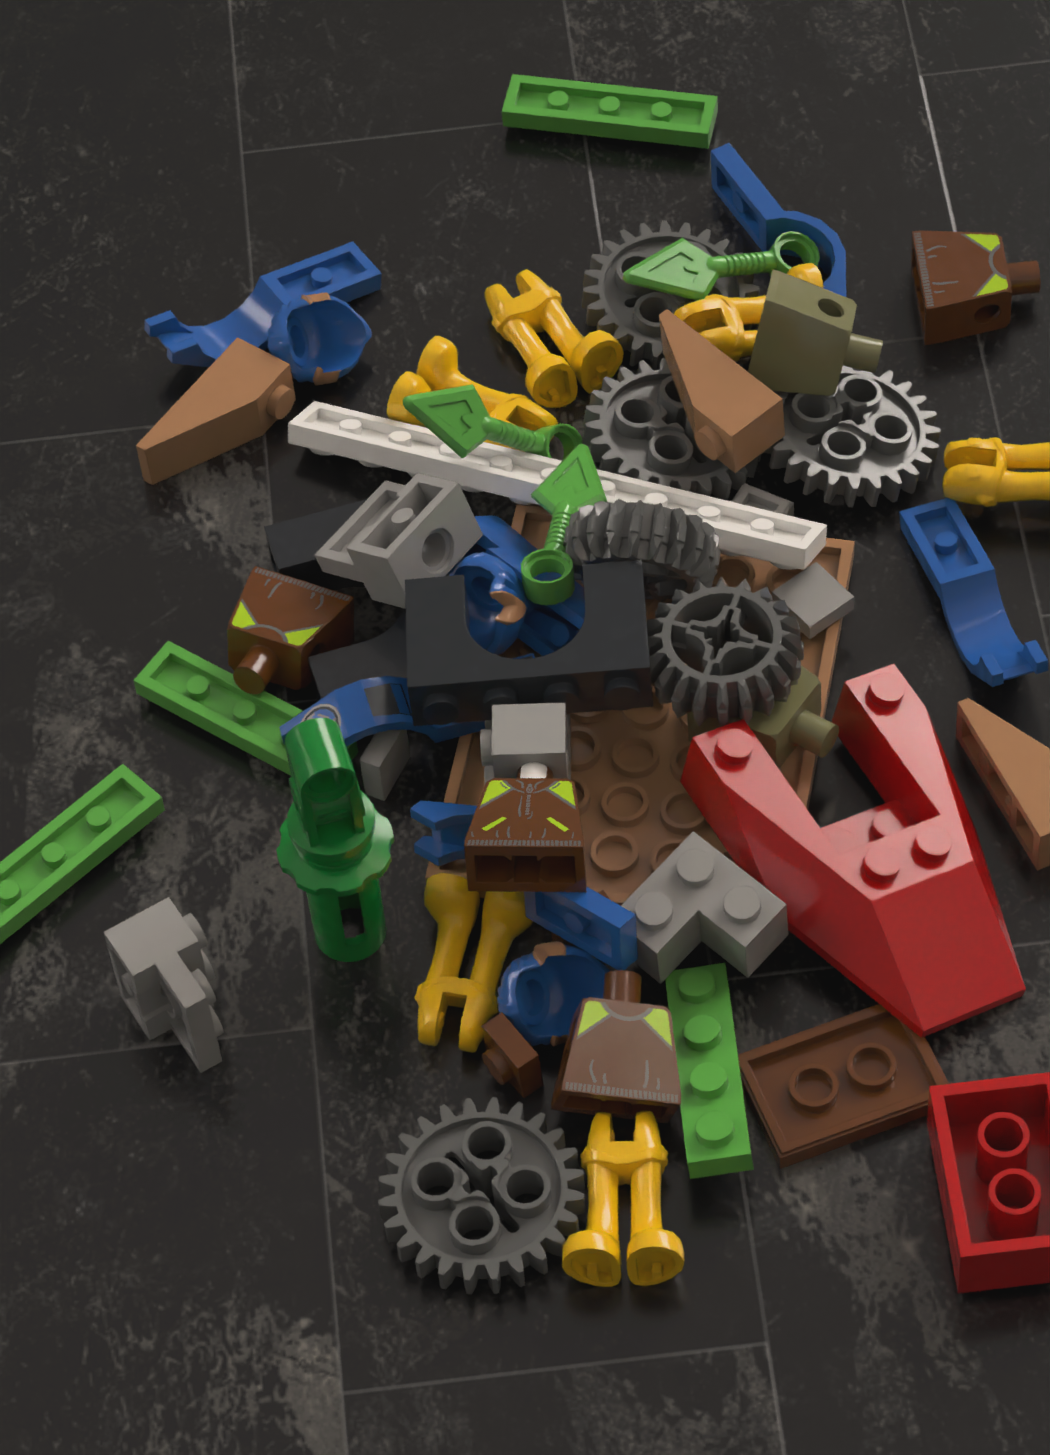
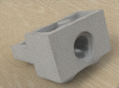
M417 473L406 485L384 481L318 550L315 557L323 572L363 582L372 600L406 609V579L446 576L483 536V533L458 482Z
M168 897L104 931L121 998L149 1040L172 1029L201 1073L222 1062L217 1037L222 1035L224 1031L212 1008L214 1002H216V997L209 984V981L215 978V973L208 958L202 951V948L208 946V943L195 917L191 913L182 917Z

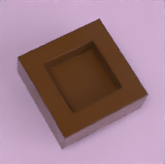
M501 1012L482 1025L487 1050L482 1054V1059L496 1081L501 1085L509 1081L523 1098H526L542 1087L544 1083L539 1055L507 1017Z

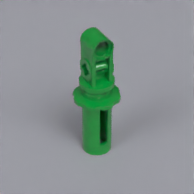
M313 718L294 726L285 737L284 743L291 773L289 785L293 803L289 808L287 818L279 830L281 841L276 849L282 872L290 875L296 882L297 888L307 894L314 936L319 949L334 960L354 962L374 954L381 947L386 937L387 928L379 878L387 871L392 861L390 848L394 842V835L388 818L383 817L377 812L374 804L371 803L370 799L359 788L339 724L329 718ZM349 908L360 909L364 933L356 937L345 938L340 910Z

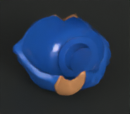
M328 293L301 295V299H298L297 302L290 300L288 305H282L280 310L274 314L271 327L268 329L267 347L269 353L290 364L291 374L299 383L309 381L315 385L337 382V379L348 374L356 366L365 344L372 337V330L365 320L346 302L330 296Z
M484 552L474 553L465 557L449 576L464 575L471 637L482 648L499 656L518 638L527 613L526 595L521 580L511 567L498 557Z
M558 941L538 944L534 947L532 953L513 960L505 970L501 978V986L497 989L499 994L497 997L498 1011L507 1017L532 1046L540 1044L547 1046L551 1044L554 1047L566 1043L573 1015L581 1000L588 997L603 999L604 975L610 970L591 954L578 947L564 945Z

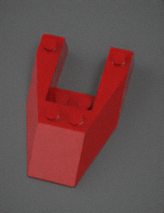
M895 664L845 681L831 721L839 726V739L872 783L885 804L822 828L818 826L745 720L741 719L692 737L680 782L736 865L787 904L788 930L919 1037H925L1024 995L1026 987L977 831L926 706Z

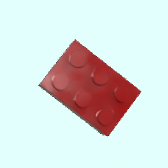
M1050 1072L929 1086L927 1127L958 1293L1050 1283Z

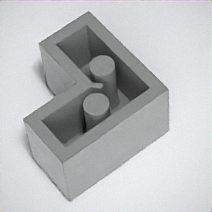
M565 703L492 705V720H485V729H481L480 733L482 766H485V784L493 778H516L518 769L522 765L531 762L542 763L548 766L553 772V778H568L571 780L570 714L566 715Z
M694 831L621 905L636 914L638 959L634 963L660 984L701 941L748 978L788 936L787 904Z

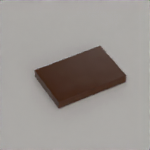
M880 1004L738 1054L743 1093L780 1169L927 1116L929 1086L949 1084L926 1038L919 1037Z

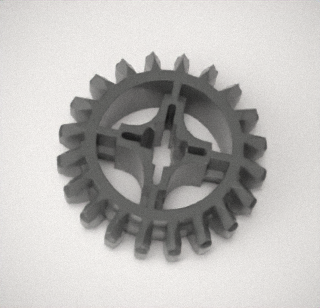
M621 499L616 500L614 503L599 501L594 506L586 505L580 507L578 512L570 515L569 525L565 528L563 541L565 553L569 554L573 560L575 580H581V583L584 585L582 565L642 560L645 599H656L662 603L666 599H672L676 589L688 594L693 593L697 579L706 588L712 587L714 576L717 575V568H719L721 550L718 549L719 536L714 533V527L707 522H703L699 516L686 515L681 508L670 509L663 507L661 503L656 505L646 504L641 500L637 503L625 502Z
M721 576L716 587L706 588L697 579L693 593L688 594L676 589L672 597V604L659 602L658 608L655 611V619L647 620L652 688H655V695L659 699L660 705L672 703V710L677 718L692 711L699 727L708 717L717 718L721 727L727 725L729 718L739 717L749 725L753 717V711L756 710L770 717L771 711L774 708V701L787 702L788 696L791 693V685L798 684V679L801 676V660L804 659V643L801 641L800 626L796 617L789 616V608L786 606L785 600L772 602V595L768 587L752 593L746 578L737 587H728Z

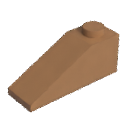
M668 309L659 314L663 354L692 428L695 442L706 457L711 460L718 459L736 473L785 436L783 399Z
M237 337L136 445L143 481L154 485L263 436L277 419L284 418L290 412L296 400L290 364Z
M967 698L959 701L957 705L956 738L1036 870L1050 866V749L971 699Z

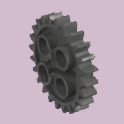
M662 221L660 231L655 233L645 223H640L638 237H634L624 229L621 230L619 243L616 244L605 240L603 242L602 255L593 254L591 256L590 270H585L582 308L587 309V326H597L596 331H606L615 337L621 344L623 352L625 350L631 352L630 366L634 367L645 358L650 360L652 370H658L661 359H665L662 349L659 314L666 309L674 314L680 307L696 300L626 283L622 277L623 273L681 238L686 239L712 257L728 255L730 242L728 239L713 245L709 242L711 230L705 229L696 237L691 235L690 224L686 222L682 225L679 233L672 232L667 221ZM754 274L718 278L708 296L719 294L738 298L758 297L760 289L759 286L753 285ZM752 324L743 325L744 330H751Z
M661 359L659 370H652L644 360L639 361L637 374L623 366L620 367L617 380L604 377L601 391H592L590 404L585 409L582 426L584 427L582 444L589 446L593 462H600L599 470L706 496L713 494L718 499L728 501L731 488L739 491L741 486L746 483L747 477L754 478L758 462L761 459L762 453L738 472L734 473L718 459L711 460L701 452L695 442L692 428L666 359Z
M843 366L836 393L830 396L773 391L783 399L785 436L763 453L771 454L769 463L771 469L786 468L784 477L786 484L799 479L805 482L802 493L804 495H808L818 488L824 491L825 503H830L835 495L838 494L844 496L848 507L854 506L857 496H863L871 507H876L879 494L882 493L894 503L898 500L900 489L911 494L914 493L917 481L926 482L930 467H934L939 449L938 440L941 429L934 426L937 414L935 411L924 410L927 401L926 396L909 397L912 387L911 382H904L897 386L892 384L893 371L889 370L878 377L871 372L857 371Z
M495 1097L491 1098L485 1112H477L471 1098H467L464 1102L462 1115L455 1116L444 1104L440 1106V1123L434 1125L422 1116L417 1119L419 1138L404 1133L398 1136L403 1155L387 1153L385 1159L389 1174L379 1176L380 1192L384 1198L378 1200L381 1219L388 1220L384 1223L388 1242L399 1241L397 1243L399 1259L402 1262L417 1257L415 1264L417 1275L420 1278L427 1276L437 1268L442 1289H446L458 1276L463 1277L467 1294L474 1292L479 1279H487L493 1293H499L501 1277L510 1275L514 1282L522 1287L525 1286L524 1268L530 1265L536 1271L545 1275L548 1272L545 1253L549 1252L562 1257L563 1246L566 1242L563 1235L570 1236L580 1232L579 1221L576 1215L585 1213L586 1209L585 1197L581 1193V1191L585 1190L583 1170L576 1169L579 1166L576 1148H565L564 1130L559 1128L546 1133V1115L542 1112L526 1122L524 1121L523 1103L517 1102L506 1115L500 1113L498 1099ZM484 1151L500 1153L499 1156L493 1159L483 1160L476 1158L478 1154ZM448 1158H456L465 1168V1172L462 1168L460 1170V1168ZM469 1181L471 1182V1184L474 1186V1188H475V1190H476V1191H474V1192H472V1193H471V1191H470ZM436 1186L450 1188L448 1192L442 1195L432 1196L425 1194L427 1190ZM523 1194L539 1196L537 1200L531 1203L514 1201L516 1197ZM492 1196L494 1198L495 1208L491 1205L490 1200L488 1199ZM500 1219L502 1221L504 1220L510 1227H512L517 1232H509L500 1223ZM472 1230L489 1232L487 1236L478 1240H470L463 1237Z

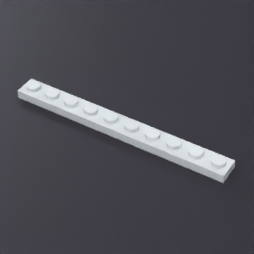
M317 401L312 402L288 423V443L309 448L315 454H335L358 460L367 467H387L408 472L411 477L420 473L458 482L461 489L465 491H485L509 497L512 502L522 505H539L531 497L532 492L562 462L561 460L483 442L466 457L461 458L428 428ZM596 469L607 498V503H614L618 499L636 503L641 500L646 504L656 505L661 503L663 507L670 509L681 508L686 515H697L702 518L703 522H707L714 527V533L719 536L718 549L727 556L744 555L769 561L773 566L780 569L805 570L826 545V524Z

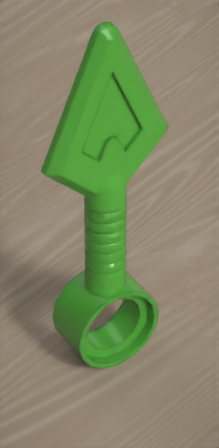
M794 231L782 233L775 240L769 251L712 257L686 239L681 238L629 268L623 273L622 277L629 284L698 301L708 296L718 278L769 273L771 277L772 269L787 273L792 267L782 260L781 250L796 252L802 258L804 264L813 263L816 266L818 265L820 255L814 241L807 235Z
M473 384L408 395L403 399L405 409L461 458L466 457L486 440L551 458L549 443L554 435L563 445V459L577 445L582 444L580 433L569 424L560 423L533 431L491 417Z
M585 444L577 445L531 494V497L552 515L544 548L531 552L524 557L521 563L522 586L526 598L536 604L555 605L564 602L573 594L575 590L573 560L569 554L565 553V546L563 545L565 528L569 525L570 515L578 512L580 507L586 505L594 506L599 501L607 502L589 447ZM545 572H556L562 575L553 581H538L534 579L538 574Z

